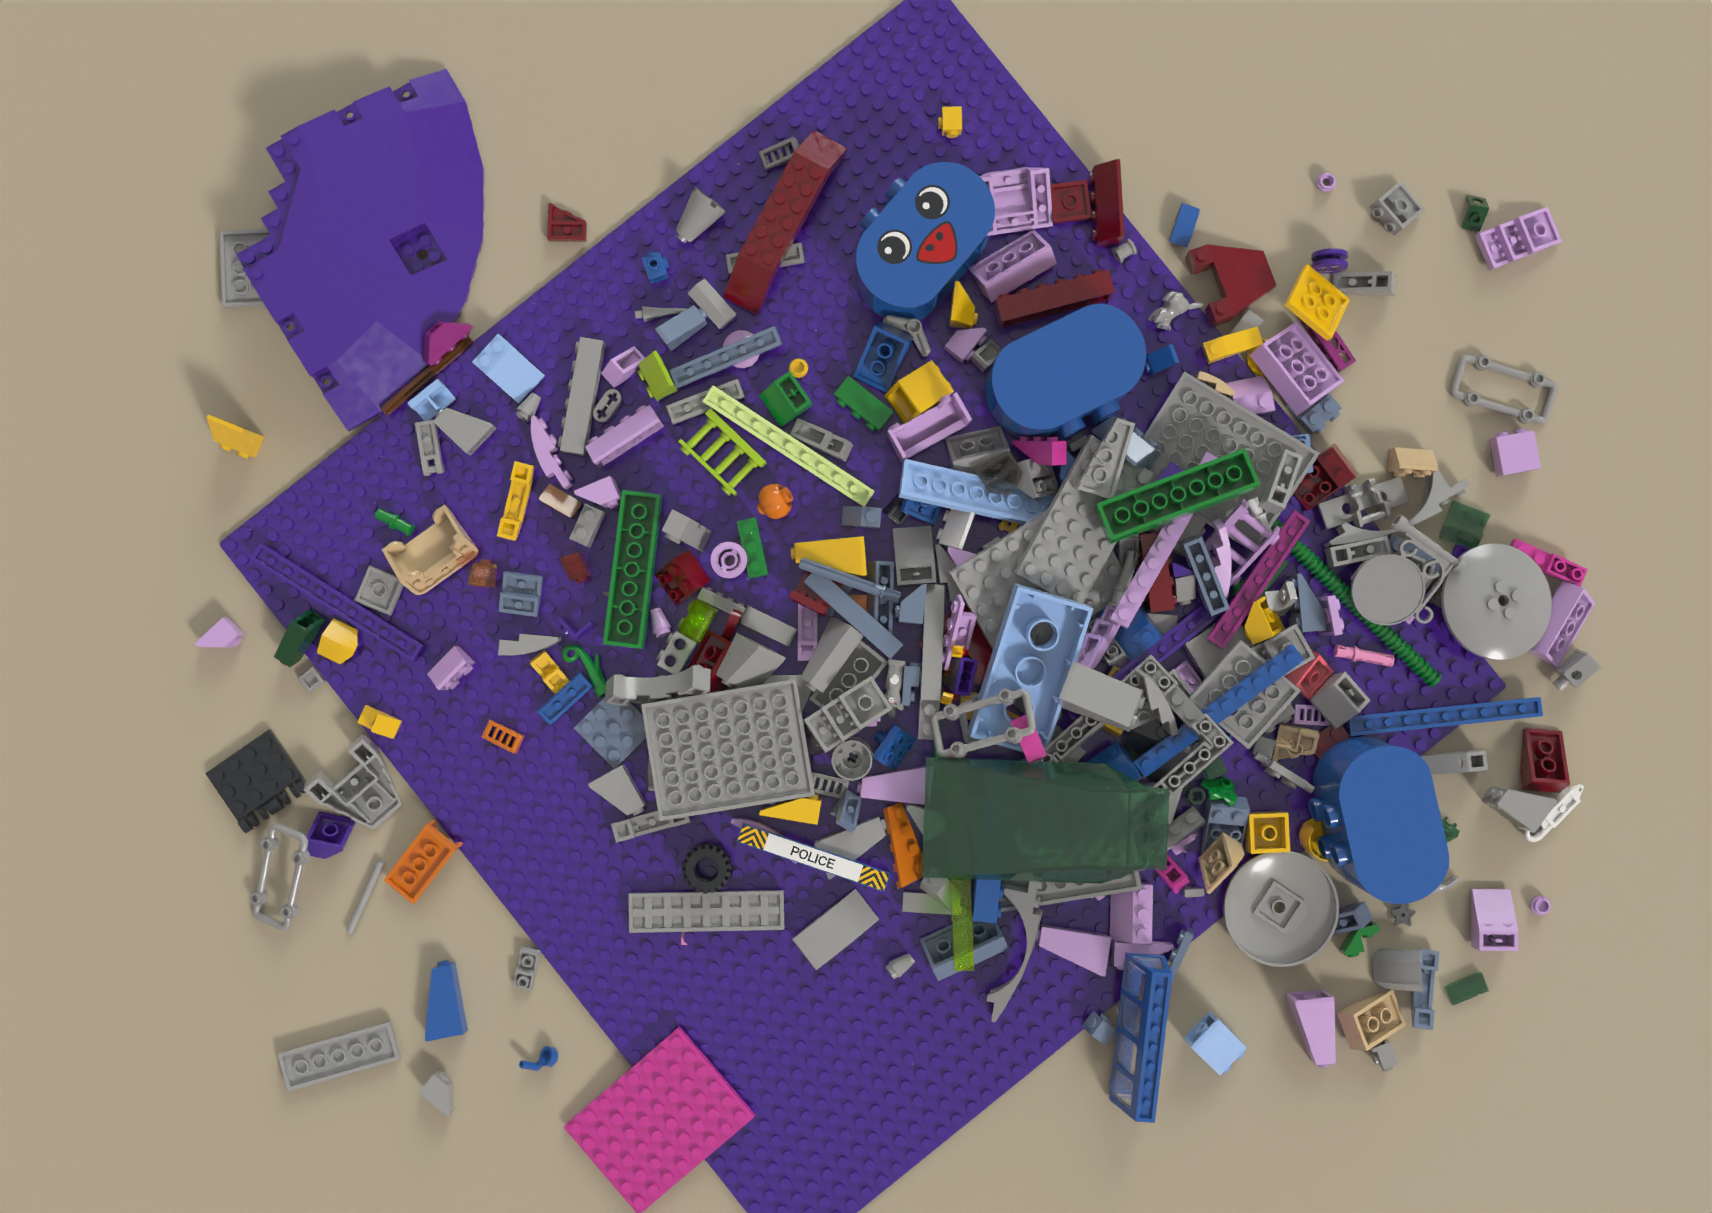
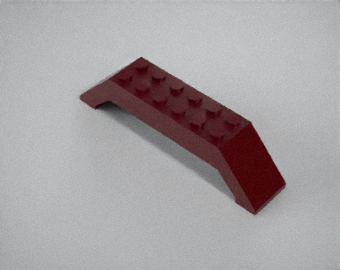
M814 130L794 151L737 256L723 298L756 316L758 315L766 300L774 276L827 179L836 167L840 165L848 148Z

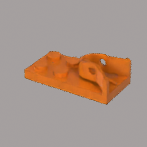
M433 819L424 826L385 877L384 881L410 903L415 904L463 843L451 842L436 829V821Z

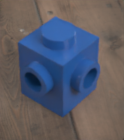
M654 251L647 253L642 258L651 284L669 278L666 269L670 267L666 256L662 257L660 252L656 253Z

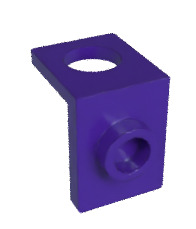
M560 616L557 618L563 625L561 627L562 631L567 636L571 635L574 639L579 638L594 625L593 622H589L576 632L564 617Z

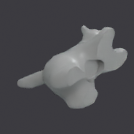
M1170 292L1163 298L1164 306L1156 309L1148 320L1150 322L1154 321L1157 328L1170 331V322L1174 317L1183 314L1187 310L1202 308L1204 304L1200 302L1189 304L1182 293Z

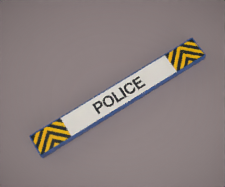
M742 823L736 841L883 892L891 874L873 866L746 823Z

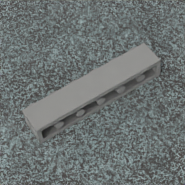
M580 337V341L576 342L575 353H577V358L572 363L573 380L570 379L568 385L570 397L566 399L565 409L567 413L566 417H563L561 427L564 429L563 436H560L558 440V447H560V451L563 453L586 457L587 450L585 446L588 445L587 442L589 441L606 347L602 340Z

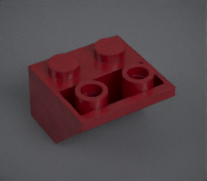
M690 549L674 557L655 574L676 606L711 582Z

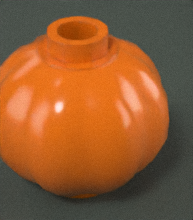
M770 484L759 492L757 509L761 515L765 514L769 518L780 519L790 512L793 496L787 487L783 488L779 484Z

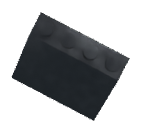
M1153 719L1131 729L1130 732L1126 731L1121 746L1134 760L1166 737L1168 733L1162 728V724L1157 719ZM1197 739L1145 778L1159 782L1199 747L1202 742ZM1137 768L1140 775L1144 777L1140 770ZM1191 781L1183 787L1181 793H1186Z

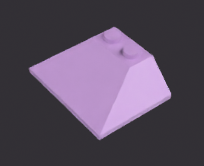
M1023 167L989 172L979 176L988 186L995 203V219L987 236L1053 226L1049 168Z

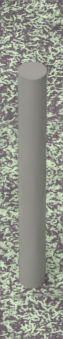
M377 860L346 929L348 933H354L384 866V861Z

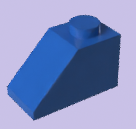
M1173 344L1146 356L1144 369L1147 373L1149 372L1150 376L1170 370L1179 363Z

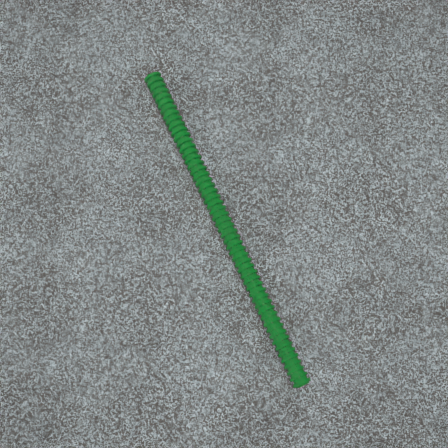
M1276 519L1271 526V530L1273 531L1276 526L1281 529L1284 523H1280V519ZM1298 540L1289 553H1292L1293 557H1297V561H1301V565H1305V569L1310 570V574H1314V577L1318 578L1320 583L1323 582V586H1327V590H1331V594L1336 595V599H1340V602L1344 603L1346 608L1349 607V611H1353V615L1358 616L1357 619L1362 620V624H1366V627L1370 628L1372 633L1375 632V636L1380 637L1379 640L1384 641V645H1388L1389 650L1392 649V652L1397 654L1398 658L1401 657V661L1406 662L1405 665L1410 666V670H1414L1415 675H1419L1418 677L1423 679L1424 683H1428V687L1435 686L1441 680L1442 675L1437 674V670H1433V666L1428 665L1429 663L1424 661L1423 657H1419L1420 654L1415 653V649H1411V645H1407V641L1402 640V637L1398 636L1397 632H1393L1394 629L1392 627L1389 628V625L1375 624L1364 618L1356 610L1352 602L1350 587L1345 586L1346 583L1344 581L1341 582V578H1337V574L1332 573L1333 570L1328 569V565H1324L1323 561H1319V557H1315V553H1311V549L1306 548V544H1302V540Z

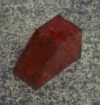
M576 552L560 558L570 581H576V584L588 581L587 577H590L591 573L585 554Z

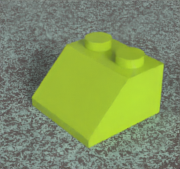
M657 350L638 364L640 367L638 374L642 381H647L649 386L646 389L651 398L655 397L659 401L678 391Z

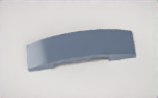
M1419 949L1422 954L1421 973L1423 991H1411L1412 1027L1433 1030L1435 1010H1432L1435 971H1438L1439 951Z

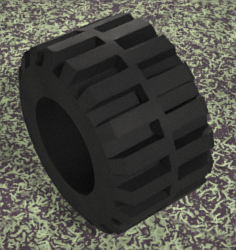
M706 842L696 845L686 855L682 864V875H684V880L688 882L691 889L693 887L698 893L701 891L703 894H708V892L714 893L716 890H720L727 883L732 871V860L728 856V852L722 849V846H717L715 843L707 844ZM710 857L717 862L719 870L714 878L706 879L698 874L696 864L699 859Z

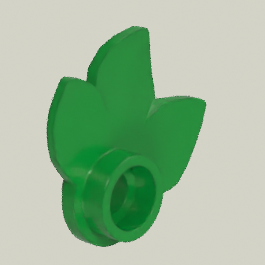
M1220 777L1218 779L1207 778L1202 781L1201 786L1208 789L1210 800L1223 798L1230 807L1236 803L1237 795L1233 791L1235 786L1230 779Z

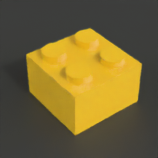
M1284 811L1249 812L1245 831L1246 851L1251 854L1290 852L1288 813Z

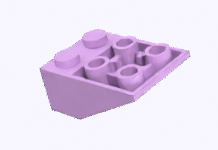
M1471 889V947L1479 951H1518V927L1511 889Z

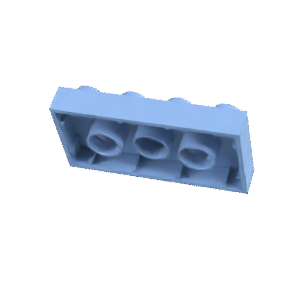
M1014 583L977 701L998 696L999 692L1006 688L1011 691L1027 690L1031 697L1036 730L1043 748L1049 745L1061 710L1059 696L1073 661H1077L1093 608L1081 602ZM1049 622L1053 629L1051 639L1042 645L1034 644L1030 637L1032 628L1037 623ZM999 703L974 710L967 730L969 736L983 740L1005 734L1006 730L1012 727L1010 721L1014 720L1007 714V706ZM1006 741L997 744L1023 752L1019 743L1012 744Z

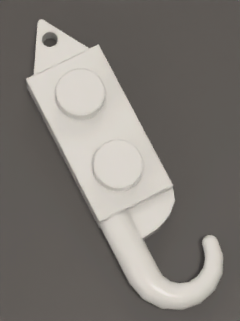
M1579 784L1571 788H1565L1555 798L1558 802L1540 825L1539 831L1531 836L1530 832L1525 830V838L1530 842H1537L1552 828H1555L1581 802L1579 798L1584 786Z

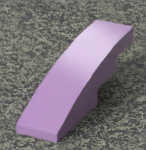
M1219 518L1212 521L1217 538L1210 540L1215 557L1210 559L1225 598H1228L1231 581V550L1226 526Z
M1106 605L1101 619H1096L1091 633H1086L1076 663L1094 669L1099 663L1120 627L1119 624L1110 620L1116 607Z

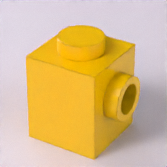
M962 106L942 107V117H938V129H942V136L956 138L962 132Z

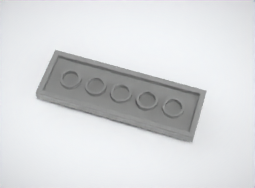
M392 1021L277 1054L287 1092L401 1059Z

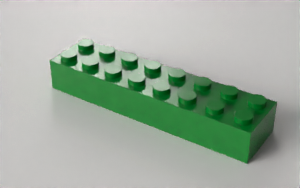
M1244 448L1099 502L1094 510L1108 544H1112L1256 490L1260 482Z
M622 490L603 644L645 648L663 496L660 494Z

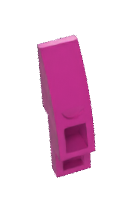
M1512 539L1510 546L1521 550L1531 557L1544 575L1581 587L1588 569L1556 554H1549L1523 541Z

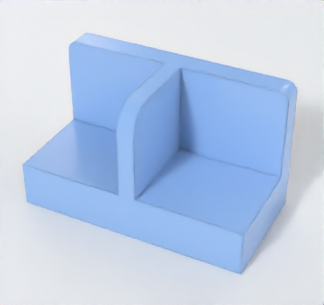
M436 379L410 400L408 404L424 421L432 420L441 409L444 410L452 404L456 398L442 381Z

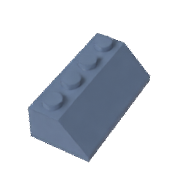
M972 915L920 939L938 981L1009 949L997 923L973 921Z

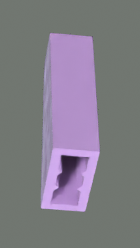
M927 765L864 776L862 781H858L857 792L861 793V798L930 806L934 766Z
M1040 924L1036 938L1037 944L1040 947L1098 975H1106L1111 943L1109 935Z

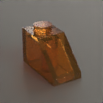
M480 559V563H473L467 585L495 588L497 565L491 564L492 560Z

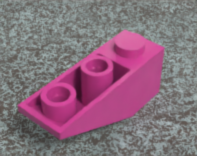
M1022 436L1020 440L1012 441L1014 446L1038 465H1066V441H1058V437H1047V440H1045V437H1033V440H1031V437Z

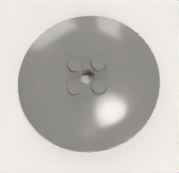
M1485 544L1466 551L1460 556L1466 562L1465 567L1460 572L1450 570L1445 576L1442 586V612L1451 634L1465 649L1486 659H1511L1528 652L1543 637L1551 617V592L1542 570L1531 557L1512 546ZM1500 595L1503 596L1505 599V604L1503 606H1501L1498 602V598Z
M1293 851L1261 853L1244 863L1230 880L1224 896V921L1233 942L1253 960L1274 967L1294 966L1316 956L1330 941L1339 917L1338 895L1328 873L1311 858ZM1277 902H1282L1283 909L1275 912L1274 905Z

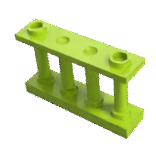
M710 408L705 413L708 417L707 423L687 443L680 439L678 441L682 445L680 449L687 456L691 454L723 485L721 489L728 496L731 493L736 496L735 486L754 467L757 468L759 466L762 469L767 463ZM717 426L722 431L720 433L721 436L699 457L692 448L712 428ZM731 439L736 444L734 446L735 449L713 470L706 461L726 441ZM745 453L749 457L748 463L727 484L719 475L740 454Z

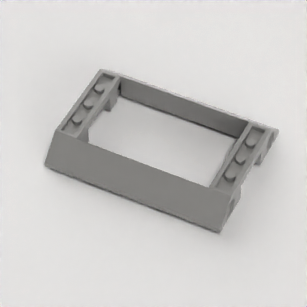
M1152 655L1135 669L1139 668L1156 684L1167 700L1170 709L1202 742L1199 747L1120 815L1115 822L1102 805L1100 806L1078 782L1074 774L1062 764L1065 759L1106 723L1083 715L1080 716L1044 748L1047 756L1035 761L1051 782L1113 849L1234 743L1207 713L1203 714L1178 687L1177 681ZM1134 669L1121 681L1139 689Z

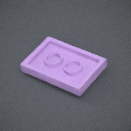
M1335 595L1317 597V600L1324 609L1326 630L1318 631V636L1343 634L1344 623L1342 618L1339 617L1338 612L1340 610L1339 600L1336 599Z

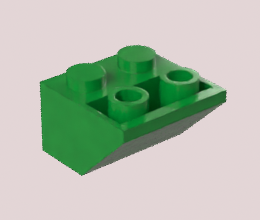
M790 371L775 380L759 395L780 427L812 406L811 400Z

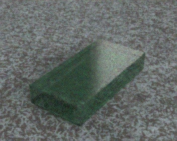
M1481 972L1444 986L1452 1005L1489 991Z

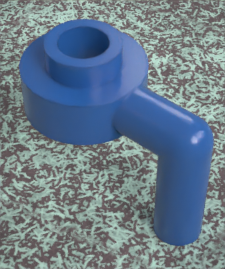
M545 1046L541 1050L539 1060L536 1063L521 1060L519 1067L538 1071L543 1066L552 1067L558 1060V1051L555 1047Z

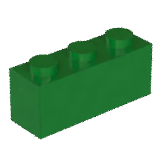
M849 376L834 393L835 402L843 408L847 406L851 410L850 414L858 420L862 418L866 422L865 426L873 432L875 430L880 432L894 413Z
M757 518L737 521L742 548L747 554L746 567L749 579L768 576L769 573Z

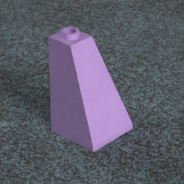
M1325 990L1285 993L1311 1061L1318 1065V1067H1329L1330 1064L1336 1063L1334 997Z

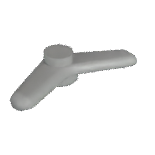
M887 315L883 319L884 323L910 333L914 337L913 340L923 357L928 356L931 350L922 324L918 319Z

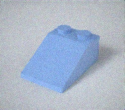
M499 334L472 361L519 404L545 377L544 374Z

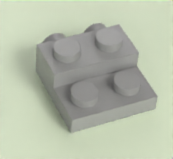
M1401 181L1370 206L1372 215L1375 218H1379L1384 224V229L1394 236L1425 210Z

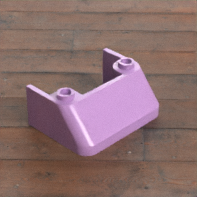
M957 392L951 397L949 394L939 399L940 404L902 425L896 423L888 428L887 435L901 462L952 435L971 422L972 418Z

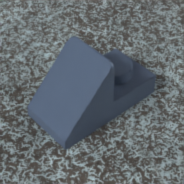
M846 789L831 811V815L837 818L836 824L850 832L854 831L857 825L862 798Z

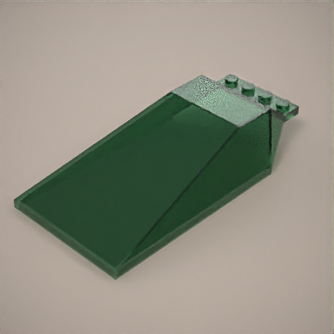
M926 757L922 877L1102 884L1145 869L1167 870L1169 788L1146 787L1105 763L1035 761L1028 764L1026 760Z

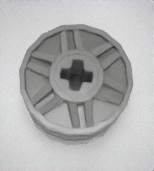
M851 736L833 750L831 762L834 771L845 780L855 781L863 778L868 774L872 766V748L860 736ZM851 752L853 755L857 754L856 760L848 758Z

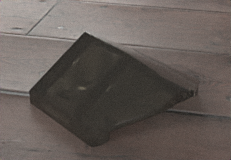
M1010 451L976 469L987 491L1002 495L1013 492L1017 488L1023 474Z

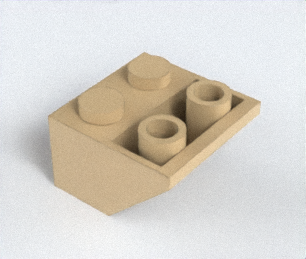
M1398 447L1389 449L1387 472L1394 473L1393 476L1404 477L1413 474V478H1425V476H1431V473L1438 471V464L1433 450Z

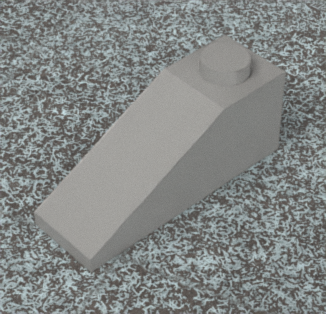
M1393 271L1334 273L1333 285L1343 294L1395 296L1397 276Z
M1287 449L1283 450L1264 489L1259 508L1275 515L1285 509L1303 456Z
M1388 536L1324 549L1328 568L1360 562L1376 555L1391 553Z

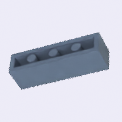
M1197 534L1180 541L1188 566L1193 571V575H1195V584L1206 612L1213 616L1230 609L1202 536Z
M868 562V581L882 586L886 585L887 588L893 589L894 562ZM867 593V613L892 634L893 602Z

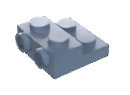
M1326 394L1298 416L1288 404L1285 405L1287 410L1309 435L1314 432L1316 434L1321 432L1326 427L1324 423L1328 420L1331 422L1340 415L1338 411L1342 409L1331 394Z
M909 662V666H904L902 705L910 706L912 702H916L917 690H913V686H921L922 663Z

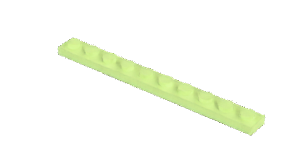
M712 386L702 401L861 506L865 507L875 492L717 387Z

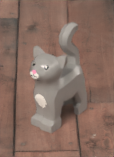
M888 659L889 668L884 696L893 708L888 712V717L893 719L895 718L896 708L902 711L904 708L900 693L903 692L904 666H907V661Z

